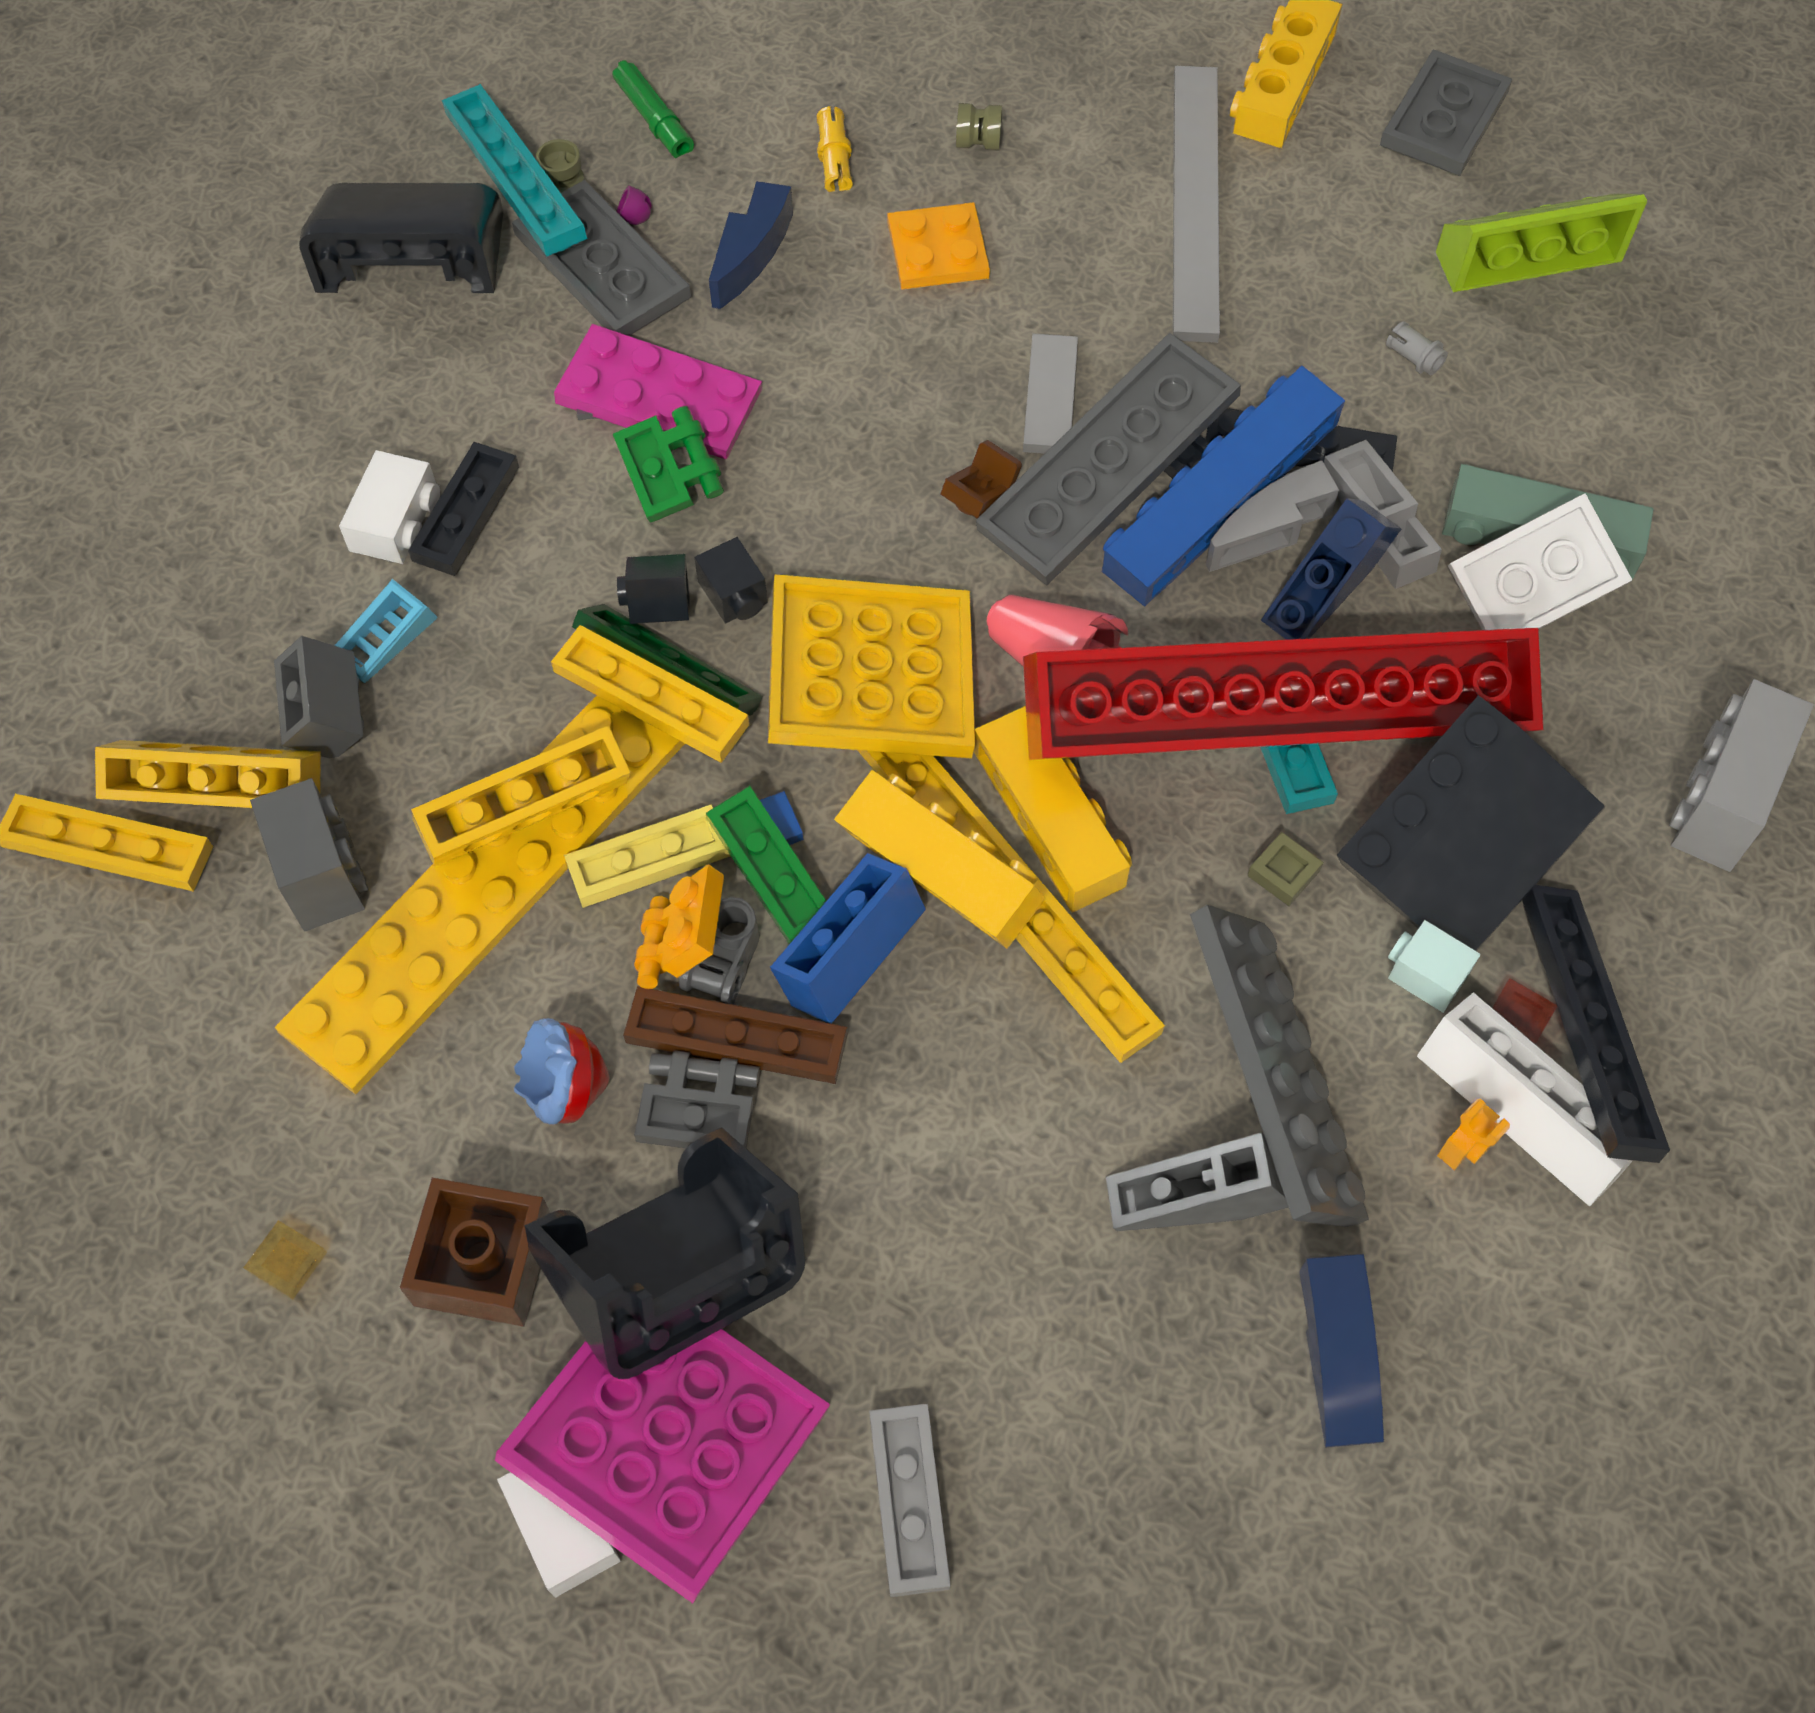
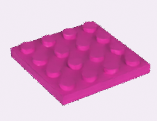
M722 1329L629 1379H617L612 1376L598 1361L585 1341L497 1450L495 1461L693 1604L821 1422L830 1404Z

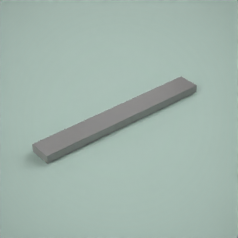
M1175 66L1173 335L1181 341L1218 343L1220 335L1218 67Z

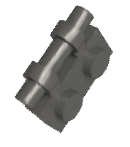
M674 1050L672 1055L652 1053L649 1063V1074L666 1076L668 1078L666 1086L644 1083L634 1133L636 1142L687 1148L697 1139L722 1127L747 1148L754 1101L753 1097L735 1095L734 1091L736 1090V1085L757 1088L760 1066L739 1064L738 1059L722 1057L721 1061L692 1058L691 1052ZM688 1079L716 1083L715 1092L687 1089Z

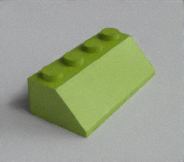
M1614 193L1553 205L1547 204L1514 212H1502L1497 215L1475 219L1458 220L1444 224L1436 254L1453 292L1622 262L1647 204V199L1644 194Z

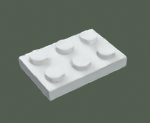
M1585 493L1448 565L1482 630L1540 629L1632 581L1630 574Z

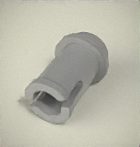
M1405 321L1400 322L1392 331L1407 342L1399 337L1388 336L1386 346L1415 364L1416 371L1419 374L1424 371L1430 376L1435 374L1447 359L1448 352L1443 349L1444 344L1439 340L1430 341L1411 328Z

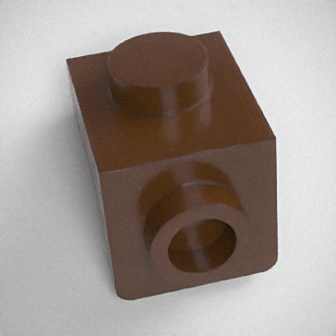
M986 440L979 444L972 465L945 479L940 495L954 503L961 512L978 519L1016 482L1022 463L997 445Z

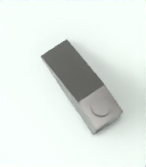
M1263 1133L1106 1176L1113 1229L1116 1231L1237 1221L1289 1208Z

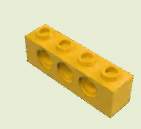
M1289 0L1287 6L1280 5L1278 7L1272 25V31L1274 32L1273 34L1266 33L1262 40L1258 53L1260 61L1259 63L1251 62L1244 82V88L1246 89L1244 92L1238 90L1233 99L1230 109V117L1236 118L1233 134L1278 148L1283 147L1336 35L1343 4L1331 0Z
M609 725L415 807L411 809L412 819L434 867L620 787L627 783L631 772Z
M119 740L95 747L96 799L252 808L251 799L310 778L313 779L320 793L321 752L129 740Z

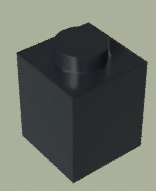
M738 537L694 557L698 583L725 624L736 618L739 620L750 619L760 612L763 605L768 603L765 578Z
M686 554L627 557L625 576H617V595L619 606H628L630 624L689 620L690 593Z

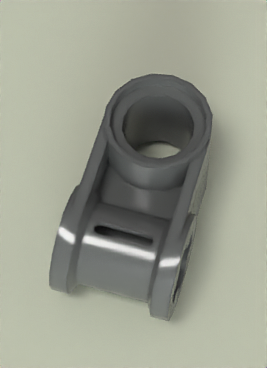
M735 897L725 898L720 901L713 955L680 976V989L689 992L695 988L721 998V1003L734 1004L760 938L755 912L748 902ZM732 923H742L747 926L739 935L729 936L722 933L723 929Z

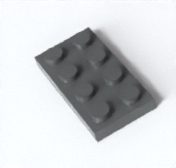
M585 180L561 194L584 224L588 239L574 244L564 251H558L546 257L520 218L512 222L516 237L604 328L629 336L691 298L689 284Z

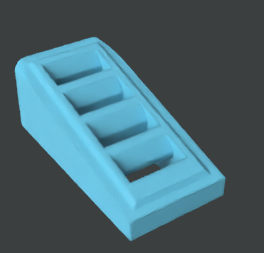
M392 579L335 646L351 650L357 645L370 656L365 664L355 657V661L363 665L360 667L355 663L356 674L362 682L366 683L438 617L425 604ZM400 606L408 612L403 620L393 613ZM385 619L396 627L391 634L379 626ZM370 632L383 641L378 649L364 639Z

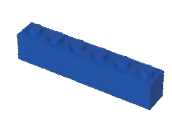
M1304 366L1298 368L1289 378L1285 375L1281 376L1271 386L1266 394V399L1257 408L1251 405L1242 412L1234 424V429L1225 438L1217 436L1209 443L1202 454V459L1192 469L1186 466L1176 474L1169 485V490L1159 500L1156 497L1149 499L1139 510L1136 521L1126 531L1123 528H1119L1108 538L1103 547L1102 572L1145 607L1210 546L1213 536L1236 510L1269 484L1282 478L1338 425L1345 400Z

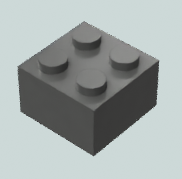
M310 778L250 800L278 889L304 932L365 910L359 893L369 889L358 861H355L351 851L354 845L344 819L340 818L331 794L321 797L313 779Z

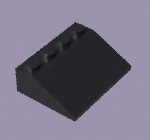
M1478 695L1339 851L1337 857L1343 867L1419 929L1424 920L1477 951L1604 810L1605 805L1526 732Z

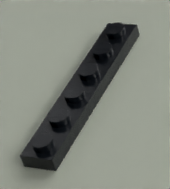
M1535 885L1522 902L1607 1158L1660 1163L1670 1151L1578 890Z

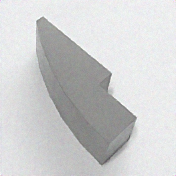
M1364 440L1325 456L1324 464L1339 489L1338 497L1341 504H1343L1346 498L1364 501L1402 529L1377 563L1392 586L1397 589L1437 572L1442 549L1415 517L1418 506L1417 501L1369 442Z
M1321 460L1293 471L1269 484L1236 510L1210 541L1206 560L1209 572L1297 544L1302 524L1332 515L1339 489L1323 461Z

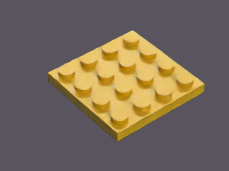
M775 574L772 599L768 743L972 759L975 748L970 591Z

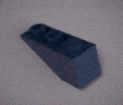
M1346 498L1261 621L1286 640L1309 639L1373 570L1402 529L1366 502Z

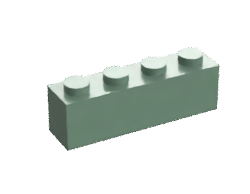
M1461 464L1451 491L1442 534L1454 537L1456 541L1464 545H1476L1479 543L1486 545L1585 493L1633 579L1646 555L1654 508Z

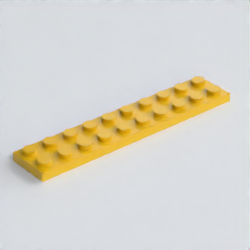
M596 695L540 754L609 725L631 772L627 783L434 867L432 864L274 1028L281 1036L356 1095L568 869L564 855L589 847L685 743Z

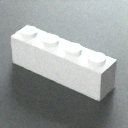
M1474 992L1443 1017L1417 1055L1419 1059L1471 1104L1476 1099L1481 1098L1488 1107L1500 1116L1497 1123L1505 1118L1510 1123V1128L1506 1134L1588 1206H1591L1633 1161L1607 1158L1584 1086Z

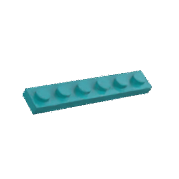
M481 84L441 100L447 117L546 257L558 251H564L572 245L588 239L584 224Z

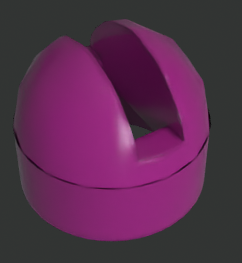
M628 185L621 196L616 212L628 224L639 225L649 219L652 204L648 195Z

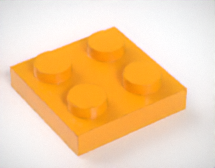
M974 202L887 213V223L901 290L989 279L990 268Z

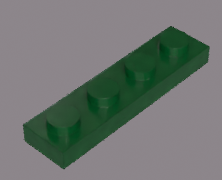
M601 604L578 609L572 628L577 629L581 625L748 714V716L753 715L759 707L763 696L639 624H630L629 618L609 606Z

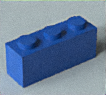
M867 853L770 966L792 1007L821 1021L832 1024L924 913L926 908L907 868Z

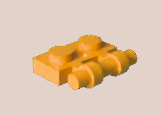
M706 865L691 877L686 876L679 880L672 889L669 899L663 896H656L651 899L649 909L643 913L640 929L644 935V942L637 949L634 963L635 969L638 971L637 984L640 987L653 989L658 985L660 974L667 971L678 978L713 955L724 874L711 865Z

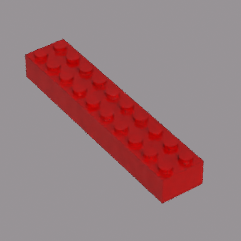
M1538 628L1044 651L1023 656L1029 760L1442 737L1478 695L1519 726L1524 732L1544 730Z

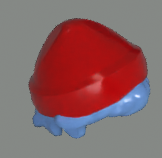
M550 1018L534 1021L527 1032L528 1036L521 1050L522 1058L514 1066L515 1073L520 1076V1081L514 1086V1091L526 1099L529 1107L534 1110L537 1118L543 1123H574L582 1117L584 1112L608 1086L610 1077L608 1069L599 1049L594 1042L585 1036L580 1027L566 1022H558Z

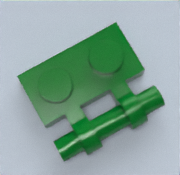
M688 406L679 407L672 412L676 427L664 432L655 415L613 433L626 469L650 523L693 506V501L687 489L693 485L700 484L707 499L718 497L724 492L718 478L721 475L719 465L715 458H710L703 442L706 434L701 422L694 420ZM685 447L692 464L679 469L672 450Z

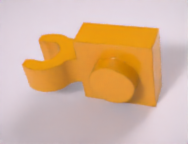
M1481 1098L1476 1099L1460 1116L1461 1124L1459 1128L1448 1138L1437 1156L1453 1170L1465 1158L1475 1165L1488 1149L1494 1146L1509 1130L1510 1123L1505 1118L1497 1123L1500 1116L1488 1107Z

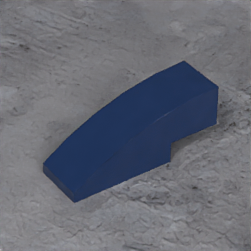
M756 181L747 214L729 212L709 277L712 308L721 309L740 295L760 275L774 257L786 235L793 216L791 186Z
M1364 1254L1306 1259L1299 1274L1309 1327L1306 1331L1325 1448L1383 1443L1384 1428L1379 1359Z

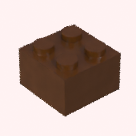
M432 1177L401 1281V1291L414 1307L524 1327L540 1269L529 1250L524 1225L551 1213L544 1198Z

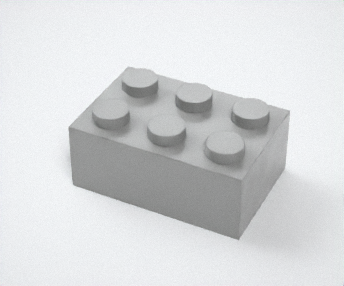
M1753 679L1742 697L1733 694L1721 715L1720 721L1716 720L1712 725L1703 744V748L1707 749L1704 758L1697 761L1687 781L1686 787L1690 788L1686 799L1682 798L1671 818L1669 826L1677 830L1671 846L1731 872L1765 827L1814 704L1756 679Z

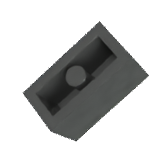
M300 636L274 660L281 744L284 747L295 750L321 752V757L325 758L339 757L363 737L364 720L360 711L359 677L356 674L354 652Z

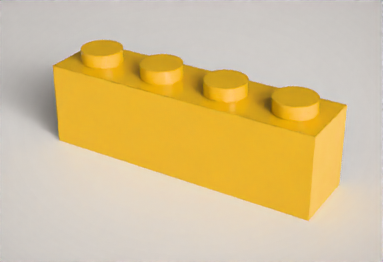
M1026 706L976 728L974 754L1071 913L1125 888L1129 870L1132 866L1129 852L1121 840H1113L1105 827L1104 813L1098 802L1093 798L1088 800L1080 788V777L1074 764L1068 758L1064 760L1062 758L1029 760Z
M871 770L834 820L848 834L884 860L907 868L915 883L1008 949L1045 900V897L1034 885L1038 877L1015 859L1008 866L993 856L997 848L974 830L966 837L952 826L957 820L938 804L931 802L925 808L915 801L913 797L917 791L897 775L892 773L888 780Z

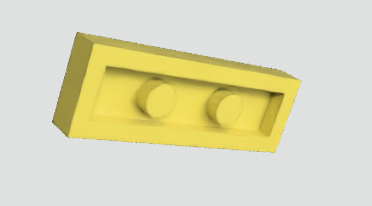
M712 804L564 855L582 907L596 904L730 857V854L706 819V812L713 809Z

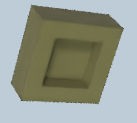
M1281 832L1250 866L1247 876L1287 906H1290L1317 876L1324 862Z

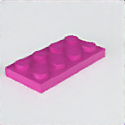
M591 324L554 391L555 404L573 410L579 409L592 413L593 417L625 428L656 415L663 432L676 427L672 412L679 407L688 406L694 420L701 422L706 434L703 442L708 454L727 460L762 391V381Z

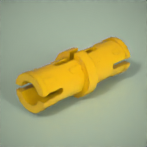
M828 106L822 108L816 115L820 134L817 153L819 160L823 162L825 189L828 192L835 191L834 180L838 179L839 191L850 190L853 185L849 167L852 148L851 142L845 135L844 112L840 108L834 107L835 121H832L831 107Z

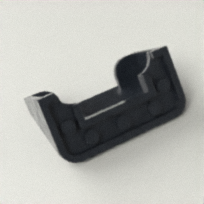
M337 183L327 187L302 227L299 249L315 293H338V287L344 277H346L347 281H356L358 265L442 266L446 281H455V277L459 276L471 284L472 293H494L504 211L498 193L482 183Z
M722 1127L697 1139L684 1150L678 1163V1187L586 1233L582 1220L570 1210H557L524 1225L528 1247L532 1256L598 1361L617 1379H629L637 1376L791 1290L803 1274L805 1269V1251L798 1193Z

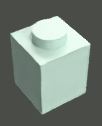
M1424 920L1414 936L1405 931L1390 952L1388 958L1395 962V965L1388 979L1444 1013L1469 976L1481 954Z

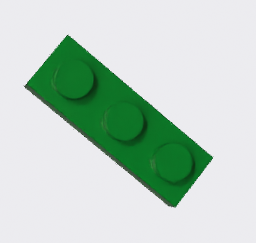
M749 786L706 812V819L788 944H790L824 905L826 900Z

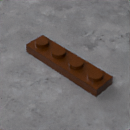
M637 986L623 1034L627 1044L674 1052V1050L691 1052L693 1057L721 1061L722 1057L738 1059L739 1064L760 1066V1070L836 1084L848 1035L846 1026L665 991L645 989Z

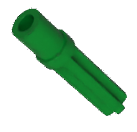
M626 60L618 62V67L612 72L613 79L648 123L649 130L655 138L660 139L673 158H678L691 152L694 148V141L682 127L680 119L674 111L668 109L634 63H628Z

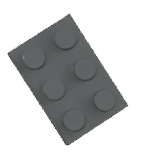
M1433 49L1383 131L1380 146L1461 176L1508 94L1512 78Z

